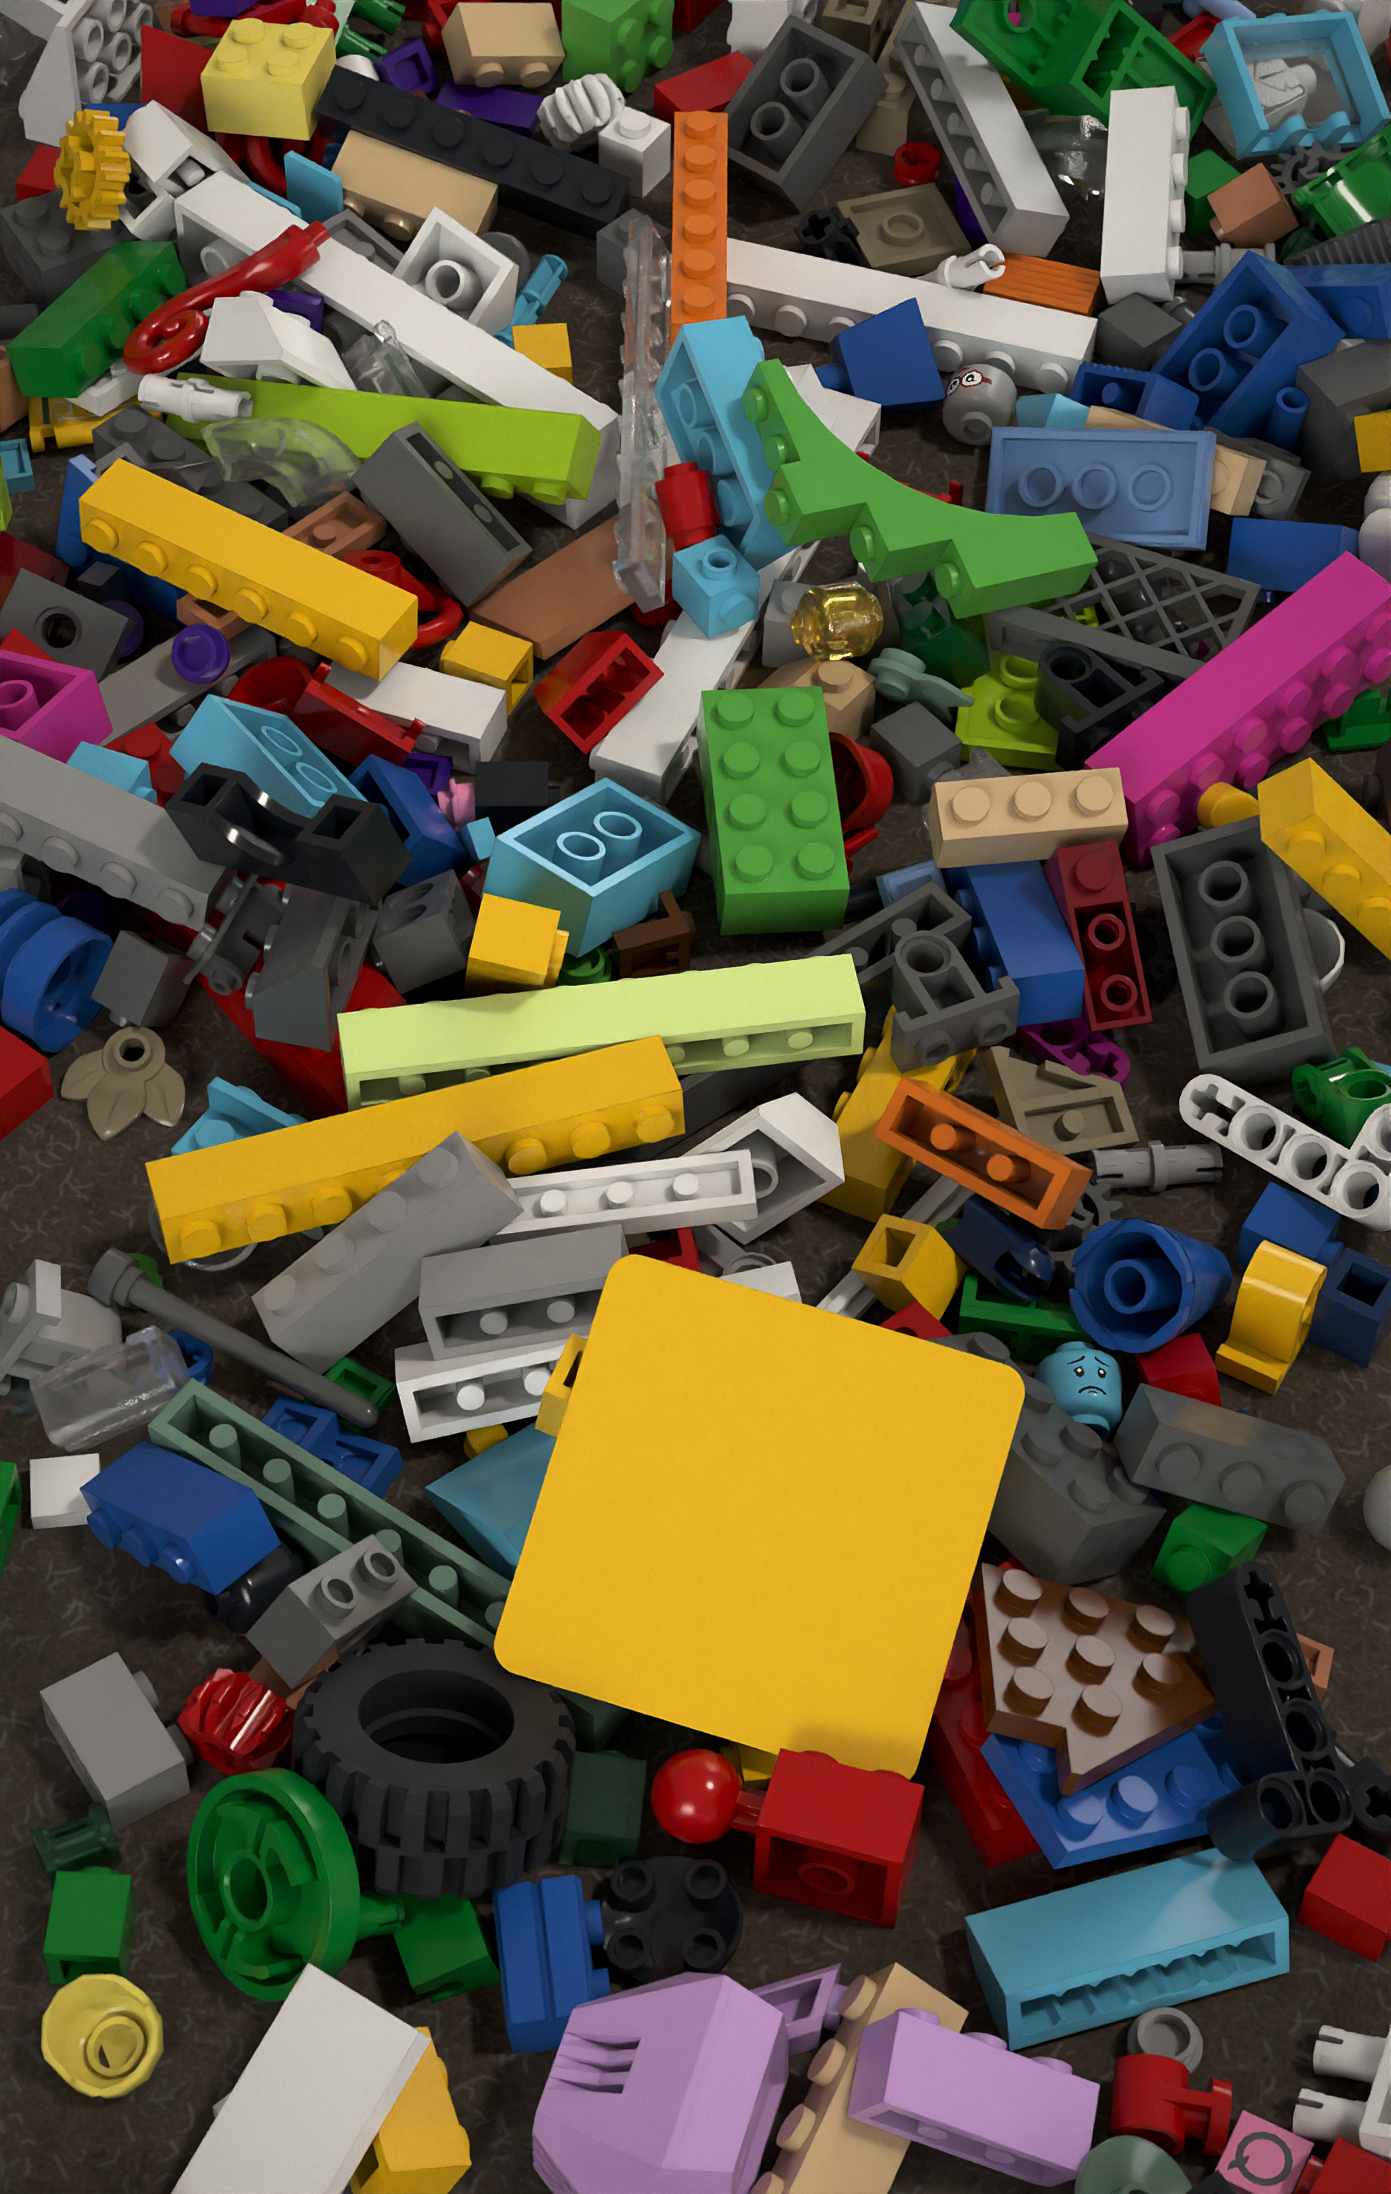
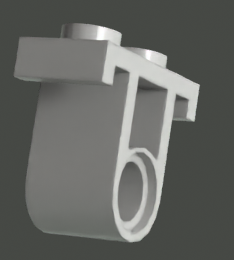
M35 1259L18 1283L12 1282L8 1286L0 1308V1395L6 1396L10 1391L11 1375L74 1391L107 1389L121 1380L124 1367L120 1311L116 1307H110L95 1297L61 1289L60 1265Z

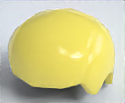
M83 1974L57 1990L42 2016L41 2049L46 2062L78 2092L91 2098L97 2096L104 2099L123 2097L149 2079L164 2051L162 2017L150 1998L126 1978L116 1974ZM101 2044L110 2068L103 2067L100 2063L99 2049Z

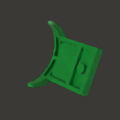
M1391 123L1335 166L1305 186L1295 189L1292 193L1291 199L1299 211H1308L1329 239L1377 217L1391 216Z

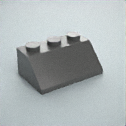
M286 883L282 898V919L279 925H270L264 943L265 963L261 973L252 972L246 988L245 1007L247 1010H253L256 1038L331 1052L338 1033L337 1014L345 1013L383 910L382 898L376 906Z

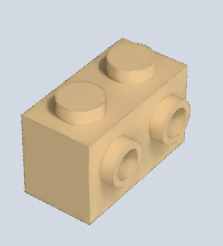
M457 3L441 31L455 85H476L481 88H488L495 85L522 84L528 88L538 87L551 80L565 58L551 3Z

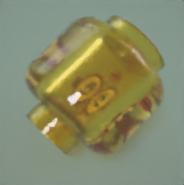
M855 581L819 585L806 589L799 599L797 610L791 616V631L794 640L798 645H803L808 655L818 662L848 659L867 654L874 645L875 639H878L883 629V615L878 599L872 593H868L864 586Z

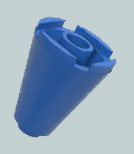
M1139 1218L1109 1221L1090 1232L1074 1253L1071 1268L1076 1267L1074 1277L1075 1289L1069 1290L1070 1304L1081 1328L1100 1346L1135 1354L1152 1352L1167 1345L1226 1298L1232 1282L1231 1268L1226 1257L1217 1248L1154 1222Z

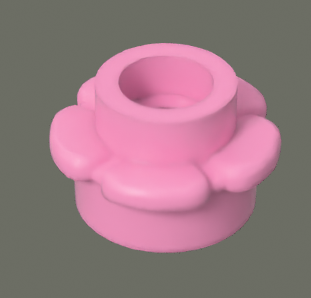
M454 778L449 779L448 791L437 792L438 807L451 827L453 826L455 833H457L464 825L475 821L473 782L455 784Z

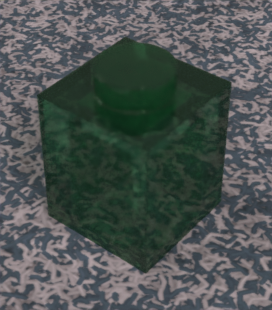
M597 1750L591 1753L575 1751L566 1826L560 1843L558 1864L615 1869L625 1861L634 1860L640 1834L647 1761L629 1759L624 1754L613 1750Z

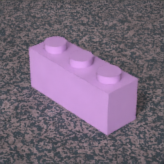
M900 2008L894 2014L863 2027L847 2117L1027 2182L1053 2187L1076 2179L1081 2163L1090 2152L1100 2084L1072 2075L1073 2068L1061 2060L1048 2057L1026 2058L1007 2051L1006 2042L996 2036L976 2032L961 2034L940 2026V2018L931 2012L916 2008Z

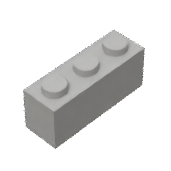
M621 1223L423 1257L421 1259L418 1310L434 1360L439 1361L568 1339L572 1333L578 1336L589 1335L608 1272L616 1261L629 1255Z

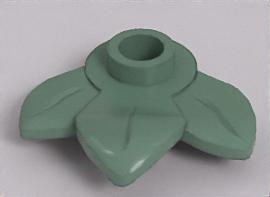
M884 648L879 658L871 660L868 673L877 678L874 686L879 695L890 702L906 704V706L917 700L946 727L951 726L954 721L948 707H971L974 704L975 699L939 677L924 674L925 664L908 652L895 648Z

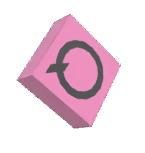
M1243 2110L1216 2170L1220 2171L1237 2194H1293L1310 2157L1314 2143Z

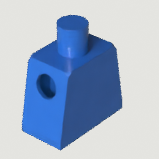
M916 297L901 302L835 335L829 344L833 363L813 368L822 387L881 404V415L937 408L946 398Z

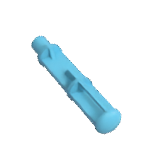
M551 254L540 258L527 283L516 295L513 323L494 334L493 337L512 348V326L535 324L538 317L545 311L546 305L560 283L567 277L568 268L561 258Z

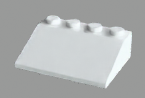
M163 0L74 1L56 24L32 77L21 95L19 115L24 121L27 139L60 147V138L67 136L65 123L67 120L74 121L75 111L87 109V103H120L140 76L141 24L143 23L164 32L154 9Z

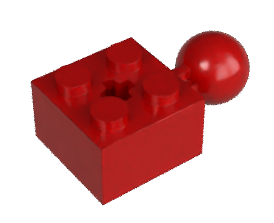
M780 1748L767 1792L743 1786L741 1777L734 1765L724 1756L707 1749L681 1751L666 1760L659 1768L651 1786V1806L660 1826L672 1837L686 1843L703 1844L723 1837L732 1828L756 1834L753 1874L754 1892L895 1930L917 1852L924 1785L912 1783L906 1777L894 1771L878 1769L871 1772L838 1763L833 1757L819 1751L807 1750L799 1753Z

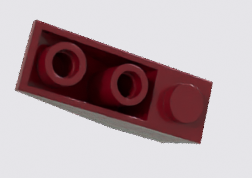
M1117 840L1055 849L1043 866V872L1085 968L1082 1011L1089 1032L1094 1033L1151 1024L1153 1019Z

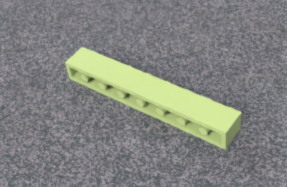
M842 954L813 956L807 959L765 964L752 963L740 967L706 971H686L680 974L637 979L624 978L612 982L578 986L564 985L552 989L518 993H496L484 997L450 1001H429L424 1004L390 1008H367L356 1012L337 1014L348 1111L351 1112L659 1034L677 1076L862 1054L866 1011L852 955Z

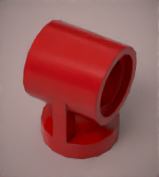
M1144 2053L1122 2057L1114 2064L1108 2139L1117 2136L1140 2137L1154 2143L1172 2157L1178 2155L1184 2149L1185 2137L1200 2139V2155L1221 2158L1230 2122L1232 2103L1231 2081L1210 2078L1206 2092L1189 2089V2070L1182 2063L1172 2058Z

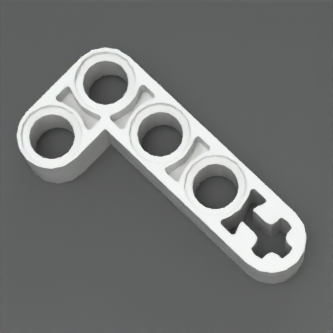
M1213 1074L1199 1075L1185 1086L1179 1100V1106L1183 1120L1190 1127L1361 1225L1379 1232L1391 1230V1103L1384 1104L1374 1110L1349 1150L1219 1076ZM1221 1104L1237 1112L1232 1118L1231 1123L1216 1115L1217 1108ZM1276 1126L1274 1140L1268 1147L1262 1150L1264 1134L1270 1128ZM1327 1154L1325 1170L1320 1176L1312 1179V1169L1315 1162L1321 1156ZM1378 1183L1379 1194L1377 1200L1372 1206L1364 1209L1363 1199L1365 1193L1371 1186Z

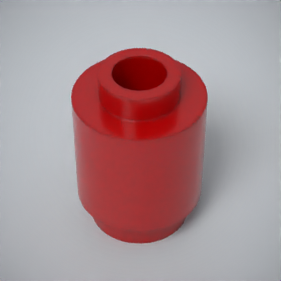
M686 462L664 468V479L655 482L654 487L666 539L673 540L675 551H681L719 535L718 528L723 526L711 471H698L697 462Z

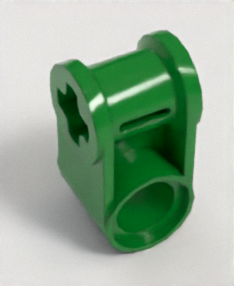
M1356 1046L1342 1050L1338 1059L1316 1067L1308 1063L1295 1067L1292 1072L1293 1092L1303 1113L1309 1119L1318 1122L1349 1150L1374 1110L1384 1104L1391 1103V1075L1375 1065Z

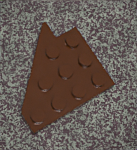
M981 1562L971 1582L985 1731L1054 1748L1060 1793L1070 1796L1220 1713L1188 1618L1165 1612L1155 1606L1138 1605L1101 1595L1089 1588H1075L1034 1577L1022 1570H1008Z

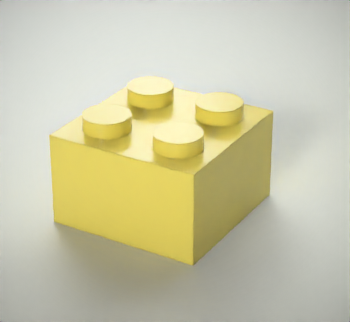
M256 18L232 20L200 75L208 131L309 141L317 127L316 107L334 65H337L333 29L313 27L308 23H293L290 25L263 23Z

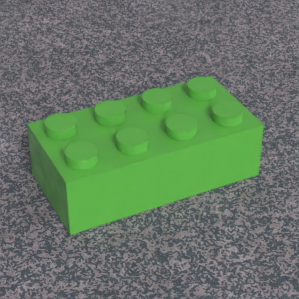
M822 686L701 691L696 735L720 935L842 930L850 886Z

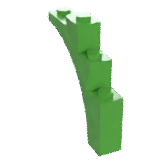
M779 358L757 362L750 380L743 391L742 406L746 418L750 423L755 424L764 444V456L769 469L772 472H776L764 497V504L768 520L773 526H777L786 547L849 534L852 553L855 559L863 564L871 583L934 570L937 589L940 595L948 600L956 620L1078 593L1099 562L1076 512L1035 517L990 514L945 503L899 483L861 459L826 428L799 395Z

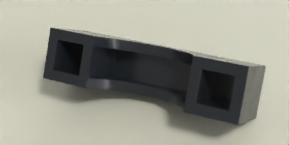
M201 762L163 807L197 858L201 861L376 906L381 898L391 890L395 881L413 860V857L379 804L333 793L311 819L297 814L278 803L254 783L245 772Z

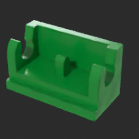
M966 1271L957 1335L982 1331L1001 1341L1009 1350V1358L1039 1363L1047 1356L1054 1354L1056 1348L1062 1344L1076 1341L1092 1344L1093 1338L1081 1328L1070 1304L1041 1300L1018 1303L1010 1301L999 1294L978 1292L979 1274Z
M399 1892L404 1903L405 1918L398 1921L402 1927L393 1935L409 1982L416 1995L429 1992L434 2004L501 1982L500 1965L475 1898L460 1900L458 1894L441 1895L439 1902L418 1901L417 1894Z

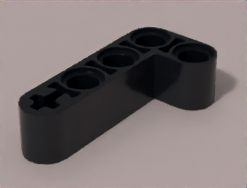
M1246 1561L1192 1589L1187 1596L1186 1603L1188 1619L1244 1784L1243 1787L1212 1801L1207 1808L1206 1814L1207 1830L1213 1844L1222 1855L1233 1861H1248L1290 1855L1349 1828L1354 1818L1352 1795L1281 1588L1268 1568L1259 1562Z

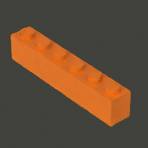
M703 110L675 112L670 351L681 325L727 317L728 113H711Z

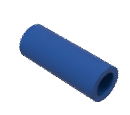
M1286 387L1278 392L1263 441L1294 453L1310 404L1309 397L1304 391L1295 387Z

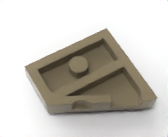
M1002 1046L990 1047L981 1056L1002 1123L1071 1160L1087 1158L1088 1152L1093 1149L1099 1151L1131 1149L1139 1142L1120 1082L1094 1074L1088 1076L1079 1075L1068 1066L1045 1060L1040 1066L1009 1057L1010 1049Z

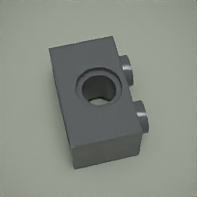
M22 567L0 612V637L4 636L14 627L58 663L94 671L98 683L114 672L136 625L130 618ZM59 618H71L76 626V636L73 642L64 648H53L48 640L50 625Z
M371 1534L289 1584L245 1636L293 1690L332 1665L336 1660L375 1637L419 1586L401 1567L394 1555L387 1551L379 1540Z

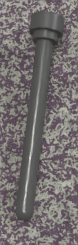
M112 1247L102 1255L95 1265L87 1284V1293L90 1296L97 1298L110 1307H115L118 1304L129 1307L135 1304L323 1408L336 1412L338 1416L360 1428L368 1429L378 1422L379 1410L373 1403L147 1281V1273L139 1268V1261L132 1256Z

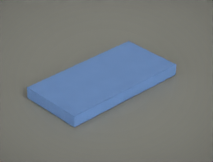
M993 427L984 512L1031 517L1076 512L1084 531L1142 549L1205 551L1217 435L1211 431Z

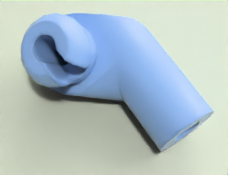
M1184 0L1182 3L1183 11L1192 19L1202 12H1210L1221 21L1235 16L1242 17L1243 19H1256V14L1237 0Z

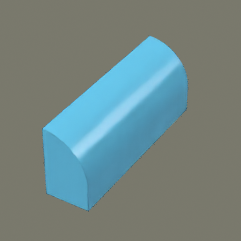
M1216 1847L964 1917L974 1970L995 2025L1006 2042L1009 2051L1140 2015L1156 2008L1168 2007L1290 1972L1289 1920L1286 1911L1254 1860H1230L1222 1855Z

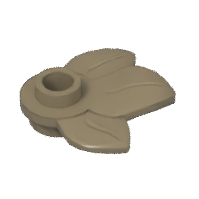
M141 1026L122 1028L107 1040L103 1049L81 1055L68 1068L61 1088V1096L63 1098L74 1101H88L89 1120L96 1134L104 1141L118 1137L136 1122L142 1113L160 1125L174 1128L180 1123L186 1105V1089L183 1078L166 1064L167 1053L162 1039L153 1030ZM140 1047L145 1050L143 1056L136 1061L131 1062L123 1059L124 1053L132 1048Z

